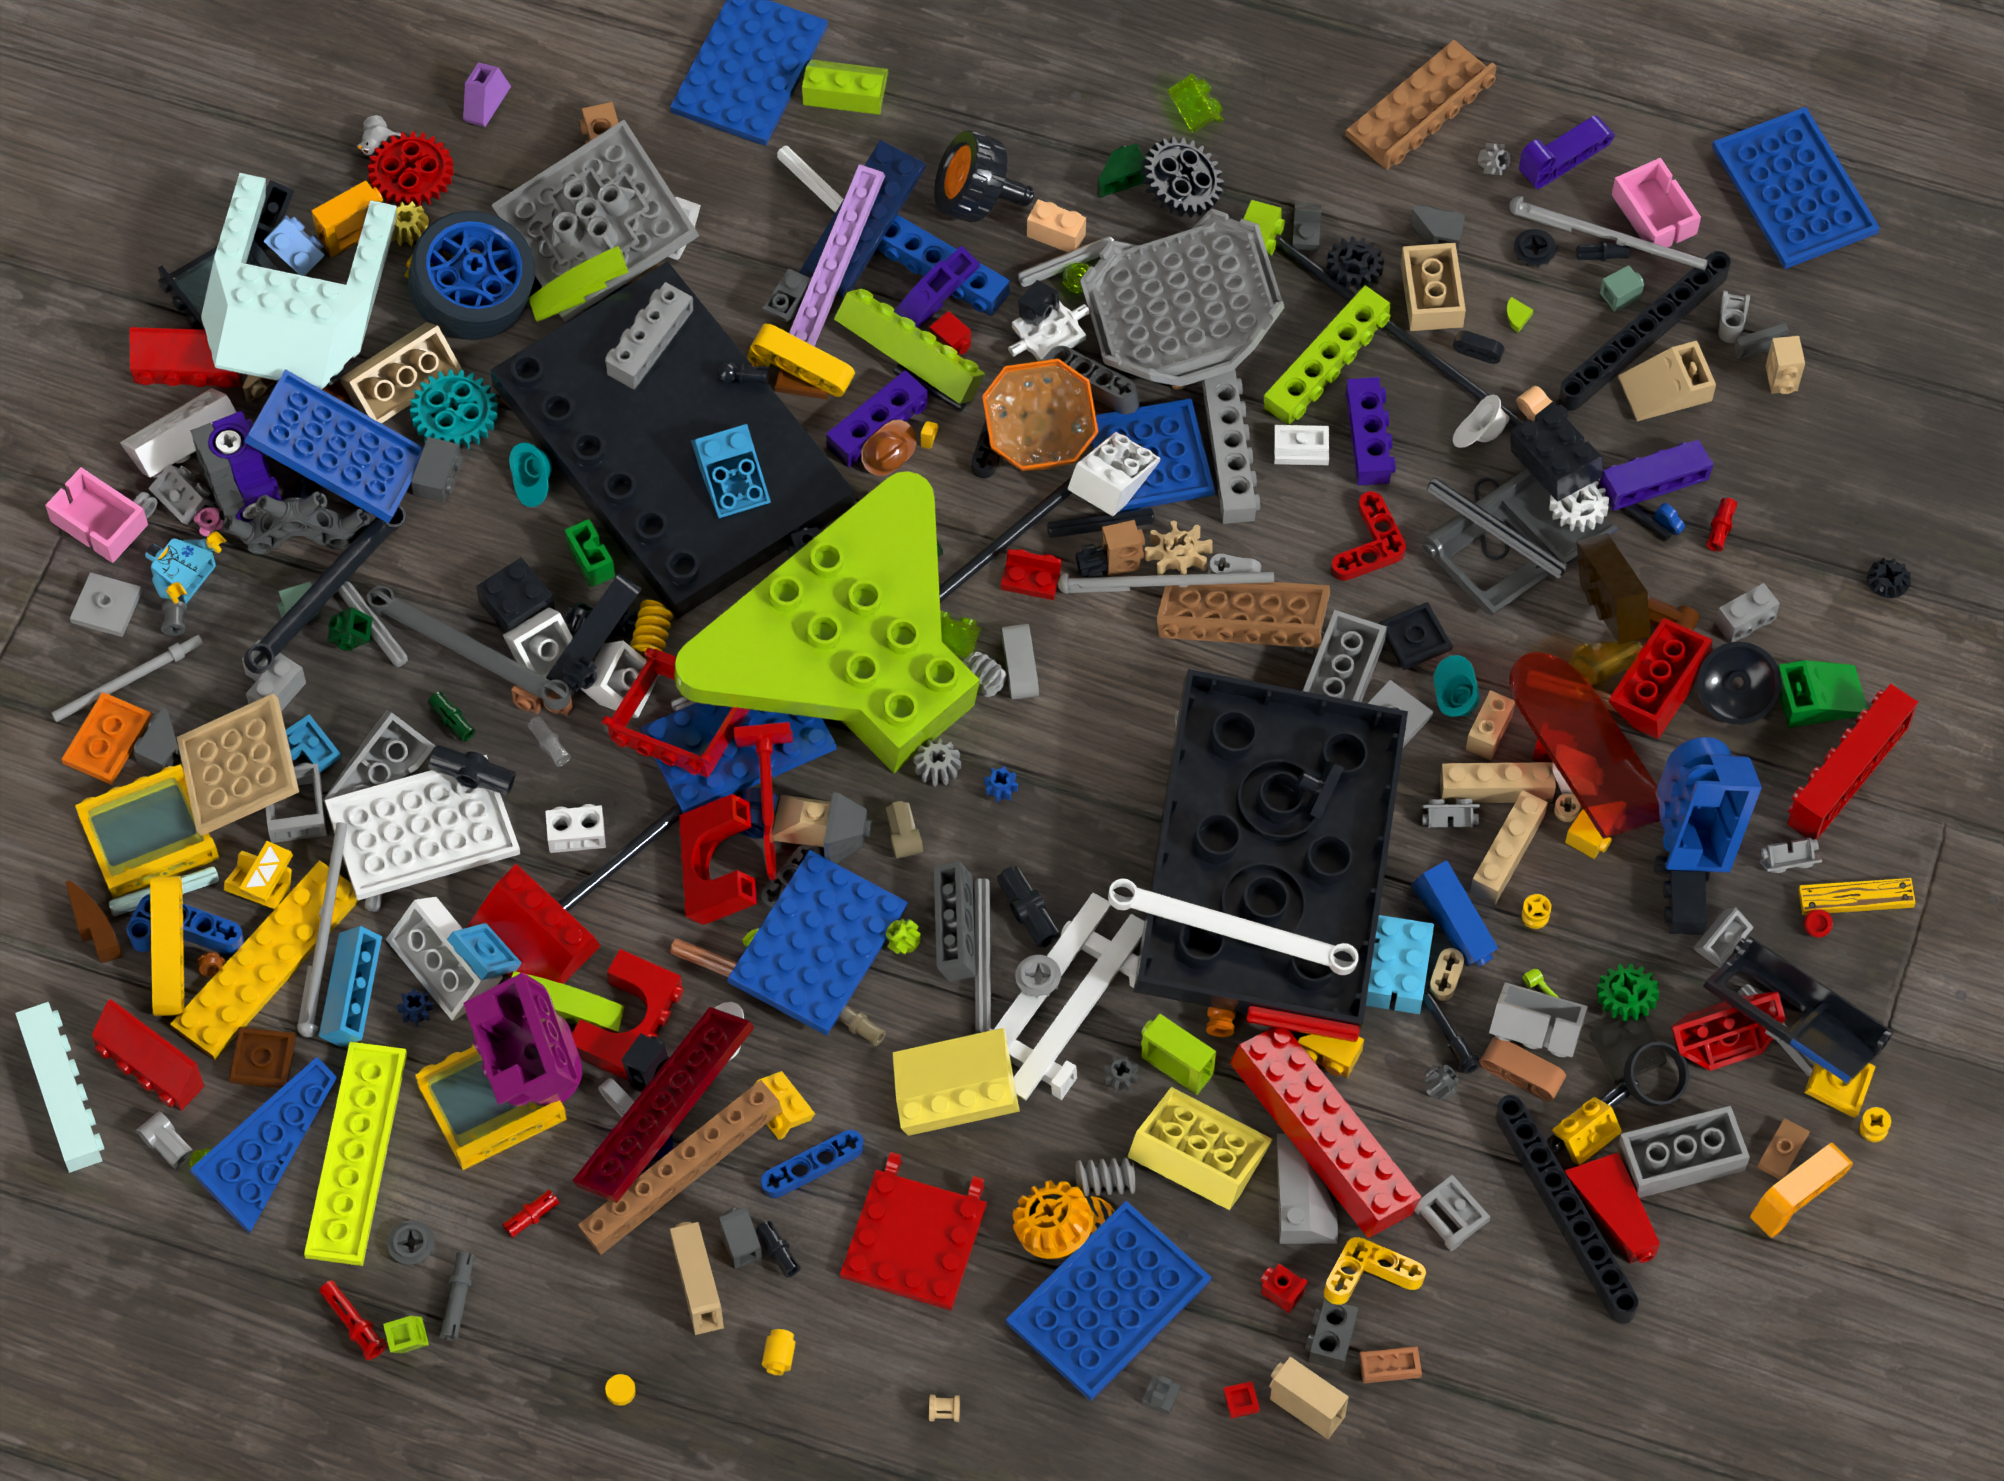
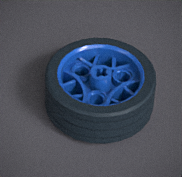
M466 210L450 213L429 225L417 241L408 272V288L411 300L418 313L427 322L438 325L441 332L446 335L468 340L491 338L509 329L524 312L535 279V262L531 248L524 236L512 224L502 218L482 211ZM477 249L481 253H472L470 250ZM444 250L454 257L446 261L439 253ZM504 262L507 269L499 272L495 264ZM448 280L452 285H445L441 281ZM487 289H494L498 294H491ZM459 300L474 303L475 306L461 304Z

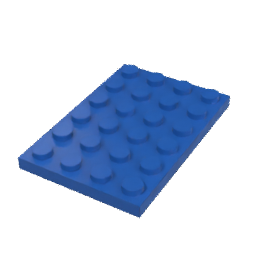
M726 0L670 106V112L766 146L805 72L807 64L810 62L828 27V20L770 0Z
M1807 107L1713 141L1712 148L1784 269L1879 233V225Z
M286 369L244 441L388 524L412 481L424 449L422 446Z
M697 702L640 727V731L644 735L701 756L705 753L732 707ZM750 709L740 725L742 727L790 722V730L793 731V743L773 744V754L771 755L772 778L837 750L836 743L822 718ZM734 737L729 742L709 777L698 774L692 775L682 767L666 765L660 759L654 757L683 814L730 794H737L760 783L759 756L756 754V746L738 748Z
M809 850L729 975L727 982L828 1036L843 1009L887 941V928L892 922L900 920L907 909L908 902Z
M1125 1201L1079 1249L1066 1259L1006 1319L1005 1324L1086 1398L1092 1401L1211 1282L1212 1277L1132 1205Z

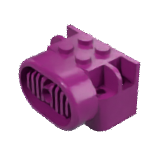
M522 972L463 1003L475 1036L473 1039L474 1047L481 1054L483 1064H481L482 1071L486 1078L490 1080L497 1104L501 1105L508 1102L513 1106H522L532 1102L544 1107L557 1101L563 1103L573 1095L579 1086L582 1076L581 1059L567 1022L556 1013L552 999L541 983Z

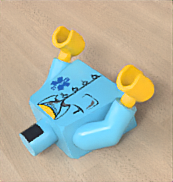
M216 531L212 532L206 539L183 541L172 539L164 549L155 544L150 545L145 557L153 562L151 565L152 582L159 596L172 600L174 604H177L179 600L187 604L216 567L211 551L220 553L222 549L219 544L225 543L226 539Z

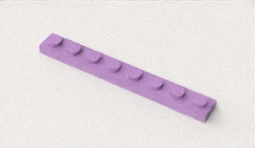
M860 164L789 334L814 347L885 178L883 172Z

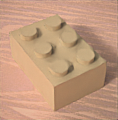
M1456 243L1404 246L1402 248L1400 264L1410 331L1462 328L1466 309Z

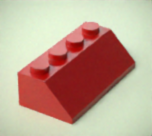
M130 327V370L134 383L151 385L153 383L167 384L169 386L181 384L204 387L206 385L223 388L241 387L243 373L215 368L206 330Z
M1663 618L1608 699L1609 703L1634 729L1659 739L1697 682L1699 669L1705 658L1712 652V639Z
M112 999L106 1003L92 1033L95 1051L104 1059L108 1057L116 1062L117 1068L124 1074L129 1075L131 1073L138 1078L137 1082L149 1092L154 1090L158 1093L159 1099L166 1106L171 1108L174 1105L182 1111L204 1087L197 1063Z

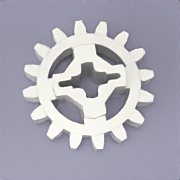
M1595 481L1558 502L1550 496L1549 510L1553 511L1552 518H1560L1561 527L1569 524L1570 531H1573L1575 527H1579L1580 531L1584 532L1585 526L1592 530L1595 529V524H1602L1604 516H1607L1609 497H1605V488L1597 489L1598 482Z

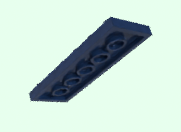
M882 140L879 141L864 166L883 172L885 178L836 295L842 299L845 298L847 292H850L927 167L924 162ZM844 200L799 271L800 274L812 279Z

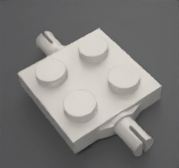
M1059 301L1060 308L1057 311L1053 309L1047 319H1043L1038 326L1027 324L1021 318L1014 320L1012 328L1020 337V341L1008 347L1010 354L1015 357V355L1024 350H1028L1038 361H1041L1056 346L1073 348L1084 342L1086 334L1078 325L1077 320L1090 314L1088 307L1083 304L1077 309L1070 311Z

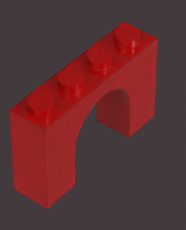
M730 794L679 815L685 897L684 910L686 917L706 925L756 905L755 878L738 870L711 880L709 874L710 859L716 847L724 839L751 828L750 803L734 794Z
M619 949L607 971L608 983L640 998L647 1007L645 1018L636 1028L624 1033H612L580 1019L572 1036L581 1060L629 1081L621 1059L640 1033L649 1038L651 1036L658 1038L657 1032L660 1026L664 1027L667 1024L671 1015L669 1010L674 1002L678 1003L680 1001L684 988L682 987L681 975Z

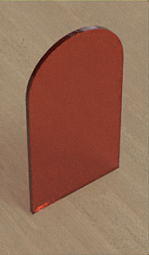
M1533 652L1522 656L1513 665L1509 676L1510 690L1515 704L1601 837L1605 839L1661 821L1659 814L1660 806L1656 794L1658 786L1588 680L1572 665L1554 655Z

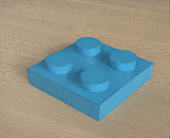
M487 923L453 931L447 938V941L454 947V951L463 957L472 967V971L481 977L482 980L516 971L522 964Z

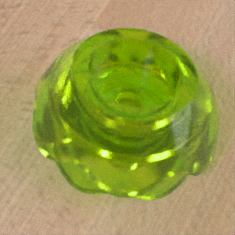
M1074 262L1066 267L1062 279L1064 286L1072 292L1084 293L1080 280L1090 266L1084 262Z

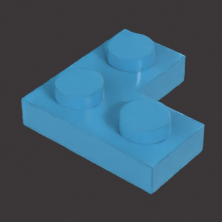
M310 714L285 730L292 761L304 754L311 764L318 763L321 773L342 759L341 753Z

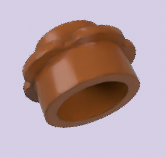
M213 951L204 953V955L199 956L197 959L200 973L206 977H214L219 970H222L225 959Z

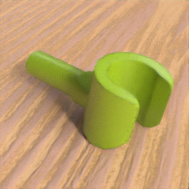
M1532 969L1522 977L1524 984L1529 989L1537 985L1545 994L1559 998L1546 985L1543 975L1538 969Z

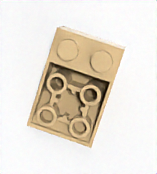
M1697 341L1671 347L1618 375L1636 421L1711 402L1716 383Z

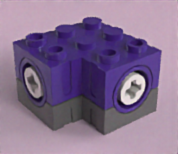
M242 411L190 431L201 472L222 519L225 520L228 516H233L241 521L249 522L264 513L256 509V503L260 496L265 494L276 500H282L278 493L279 487L275 477L271 476L268 471L269 465L265 458L266 454L244 442L253 427L251 419H245Z

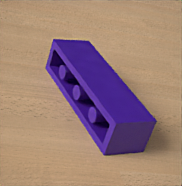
M1699 439L1692 442H1682L1674 448L1661 449L1652 455L1643 458L1636 457L1627 463L1607 467L1603 470L1599 488H1605V497H1609V505L1615 511L1709 479L1714 464Z

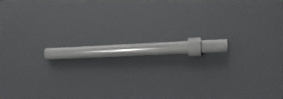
M196 635L180 645L177 642L168 647V651L51 712L55 722L96 702L102 692L111 694L173 660L177 662L185 658L186 653L203 645V641L199 635Z

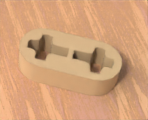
M1448 948L1439 955L1429 988L1430 993L1433 994L1437 1001H1447L1455 993L1464 964L1463 954L1457 949ZM1453 958L1455 959V964L1452 965L1451 971L1446 970L1447 961ZM1443 978L1448 979L1444 992L1438 990Z

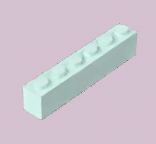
M49 1002L15 1013L69 1173L102 1162L99 1151L104 1150V1145L100 1134H93L91 1126L96 1125L91 1108L85 1110L83 1101L88 1100L83 1084L77 1085L75 1076L80 1074L75 1060H69L66 1052L71 1051L66 1034L60 1036L58 1027L63 1026L58 1010L52 1011Z

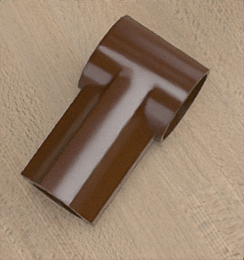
M1652 597L1648 599L1650 624L1658 626L1661 620L1666 618L1694 631L1700 619L1698 612L1687 606H1678L1676 608Z

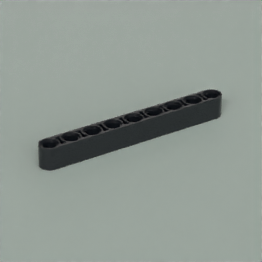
M1723 251L1710 253L1704 258L1708 260L1705 270L1696 267L1690 270L1567 376L1561 383L1558 399L1559 405L1561 404L1568 411L1580 408L1727 280L1731 264L1728 254Z
M1515 1095L1502 1097L1496 1112L1498 1126L1609 1315L1617 1323H1629L1633 1320L1638 1308L1639 1299L1523 1101ZM1512 1109L1516 1114L1512 1116L1507 1115L1503 1110ZM1526 1133L1530 1138L1526 1140L1521 1139L1517 1134ZM1535 1156L1540 1157L1545 1162L1535 1163L1531 1158ZM1555 1181L1559 1186L1552 1188L1545 1182ZM1569 1205L1573 1211L1565 1212L1559 1206ZM1582 1229L1587 1235L1578 1236L1574 1230ZM1591 1253H1596L1602 1259L1599 1261H1594L1590 1259L1588 1255ZM1611 1278L1616 1284L1612 1286L1607 1285L1603 1282V1279ZM1620 1302L1627 1303L1631 1309L1622 1310L1617 1304Z

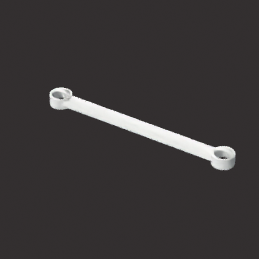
M1128 879L1116 880L1109 889V903L1118 910L1133 908L1330 966L1331 970L1339 975L1350 974L1354 971L1358 962L1357 950L1349 944L1342 943L1334 946L1137 888ZM1117 887H1126L1133 893V897L1118 895L1113 890ZM1340 951L1347 952L1354 961L1346 962L1334 957V954Z

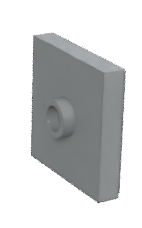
M90 572L71 614L70 621L73 624L123 637L142 594V587Z
M1391 680L1368 703L1408 711L1403 747L1433 716L1432 710Z

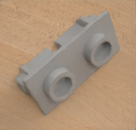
M1457 799L1456 805H1445V800H1428V805L1421 806V809H1427V814H1422V825H1428V828L1448 827V817H1453V827L1472 828L1473 825H1479V814L1473 813V809L1479 808L1480 804H1473L1472 799Z
M1811 837L1791 841L1792 851H1788L1786 842L1766 845V848L1761 849L1763 860H1760V864L1767 872L1782 873L1787 868L1812 867L1815 863L1822 862V859L1815 852V850L1819 849L1817 839L1812 840Z

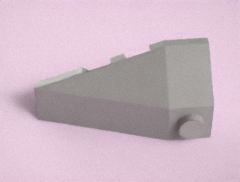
M386 710L327 793L323 802L330 798L402 779L421 766L435 745L395 714Z
M1277 1134L1280 1244H1338L1337 1213L1325 1183L1286 1134Z

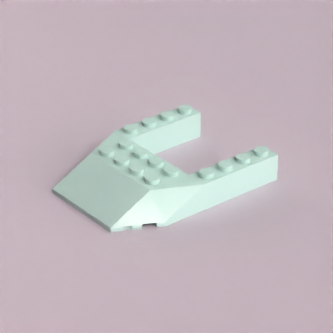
M239 173L214 256L201 315L215 368L279 381L286 369L322 390L330 382V378L337 375L343 369L344 364L352 357L355 358L361 351L396 225L397 206L370 200L347 285L246 264L266 197V178Z

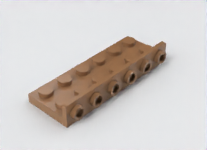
M1453 40L1346 130L1345 136L1388 170L1394 164L1398 165L1401 163L1411 149H1417L1430 133L1435 134L1442 126V123L1448 118H1454L1462 106L1466 103H1472L1481 90L1484 88L1488 89L1495 82L1497 66L1493 62L1488 66L1484 65L1463 46Z
M1282 582L1189 585L1187 587H1179V585L1165 586L1157 615L1159 637L1320 648L1322 643L1321 630L1330 597V586Z

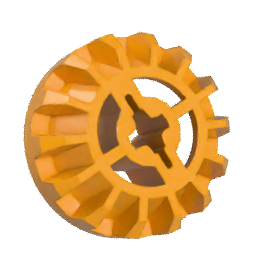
M1052 1180L1045 1182L1044 1188L1038 1190L1034 1185L1030 1188L1031 1195L1028 1197L1022 1195L1018 1199L1019 1207L1014 1209L1012 1214L1015 1222L1013 1228L1021 1245L1032 1255L1044 1259L1061 1258L1075 1252L1088 1239L1093 1227V1213L1087 1199L1078 1187H1071L1066 1181H1061L1058 1185H1055ZM1049 1195L1061 1196V1198L1057 1200L1043 1199L1045 1197H1048ZM1039 1200L1040 1203L1036 1207V1213L1029 1216L1031 1207Z

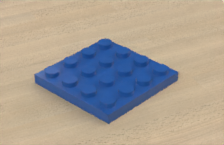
M1192 399L1139 407L1131 414H1121L1116 411L1096 415L1098 434L1091 442L1093 450L1117 432L1161 458L1160 462L1133 497L1118 512L1214 496L1215 489Z

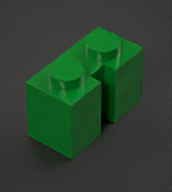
M590 519L565 529L567 547L590 588L615 577L613 560L604 544L600 545L599 535Z

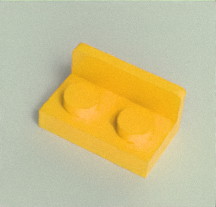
M1596 1097L1585 1102L1578 1110L1563 1119L1560 1124L1552 1129L1554 1135L1564 1141L1572 1162L1579 1166L1622 1133L1612 1107Z

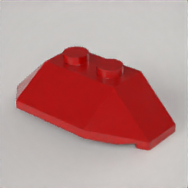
M1778 992L1741 996L1781 1024L1786 1020ZM1726 1002L1689 1013L1671 1026L1679 1054L1709 1071L1763 1054L1773 1039L1765 1033L1766 1029Z

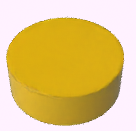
M618 1374L611 1377L606 1383V1396L612 1404L623 1406L634 1399L636 1393L635 1384L629 1376Z

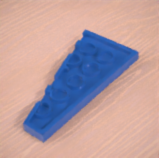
M318 1057L293 1077L189 1171L248 1234H250L337 1078Z

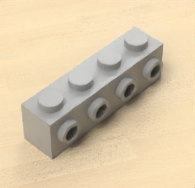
M666 282L660 290L656 289L646 309H641L638 312L631 329L627 328L623 332L616 349L612 348L608 352L605 359L607 375L635 390L693 312V297Z

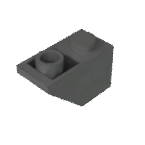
M1413 205L1411 225L1427 245L1456 243L1458 255L1466 214H1460L1453 210L1434 209L1426 205Z
M788 268L762 308L763 312L785 322L794 319L811 278Z
M163 707L158 715H154L151 718L147 732L134 745L137 764L156 773H159L168 766H174L180 757L168 710Z
M746 1207L741 1209L732 1208L719 1217L721 1240L735 1269L762 1258L761 1246Z

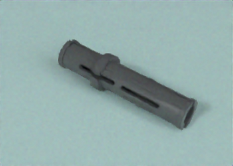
M468 1252L456 1253L453 1276L449 1277L448 1281L450 1290L439 1335L442 1339L447 1336L446 1340L448 1341L458 1340L467 1291L472 1286L470 1276L475 1255H469Z

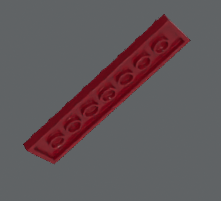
M709 1007L574 1177L573 1182L578 1188L618 1203L753 1031L754 1027L751 1022Z

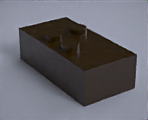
M1605 533L1577 541L1580 586L1586 594L1588 604L1595 607L1598 619L1604 621L1619 645L1649 637L1648 592L1609 534Z

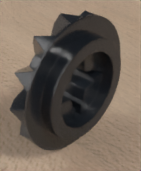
M1529 229L1520 233L1515 239L1514 252L1517 255L1518 261L1522 260L1526 266L1531 264L1536 265L1538 268L1541 264L1548 265L1550 260L1554 258L1556 243L1547 232L1539 229ZM1532 242L1539 249L1537 255L1533 253V250H1530Z
M1883 557L1879 562H1873L1867 573V582L1875 594L1884 598H1897L1905 594L1909 589L1911 572H1908L1905 563L1900 564L1895 558L1885 560ZM1886 571H1888L1891 576H1895L1893 580V585L1888 578H1884Z

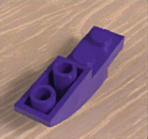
M961 245L944 262L940 260L909 292L894 312L901 317L911 319L919 329L943 307L942 302L981 267L980 263Z

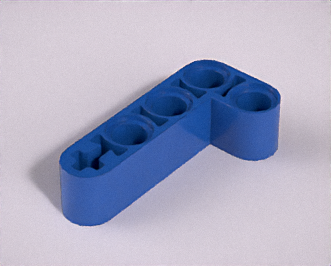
M150 894L145 895L140 900L127 926V934L131 946L138 952L151 950V914L148 913L151 910ZM183 904V918H185L183 921V940L227 956H233L245 943L242 930L237 923ZM203 927H211L207 932H199ZM140 932H147L144 937H136Z

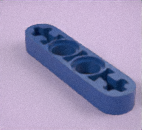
M855 1130L844 1131L767 1170L761 1177L763 1193L769 1198H779L856 1159L863 1152L864 1143L862 1135ZM846 1140H850L852 1143L856 1142V1148L845 1147ZM835 1145L838 1146V1151L841 1150L840 1157H838L837 1149L834 1147ZM828 1151L833 1155V1160L830 1163L822 1164L817 1160L818 1154ZM802 1164L806 1166L808 1172L802 1177L793 1175L791 1170L795 1165ZM784 1171L787 1172L790 1183H787V1179L784 1178ZM769 1180L779 1181V1187L775 1189L774 1186H769Z

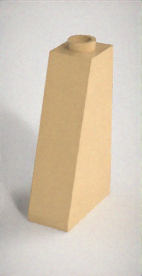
M699 1222L679 1223L675 1228L670 1229L695 1335L723 1329L721 1304Z

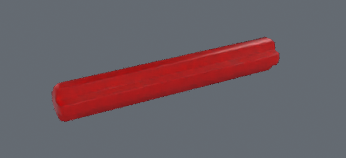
M1249 1006L1246 1020L1249 1023L1350 1042H1357L1360 1032L1357 1025L1256 1006Z

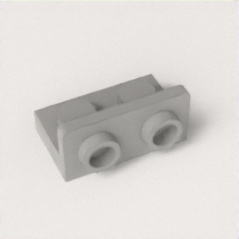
M169 464L148 489L183 524L188 525L204 505L212 507L215 502L209 497L211 492L200 483L196 484L192 480L194 475L183 466L178 468Z

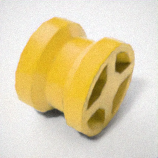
M1533 894L1525 899L1521 918L1526 926L1532 929H1539L1548 923L1551 913L1549 899L1541 894Z
M1879 1107L1866 1110L1859 1126L1862 1137L1869 1142L1882 1141L1887 1136L1891 1126L1889 1113Z

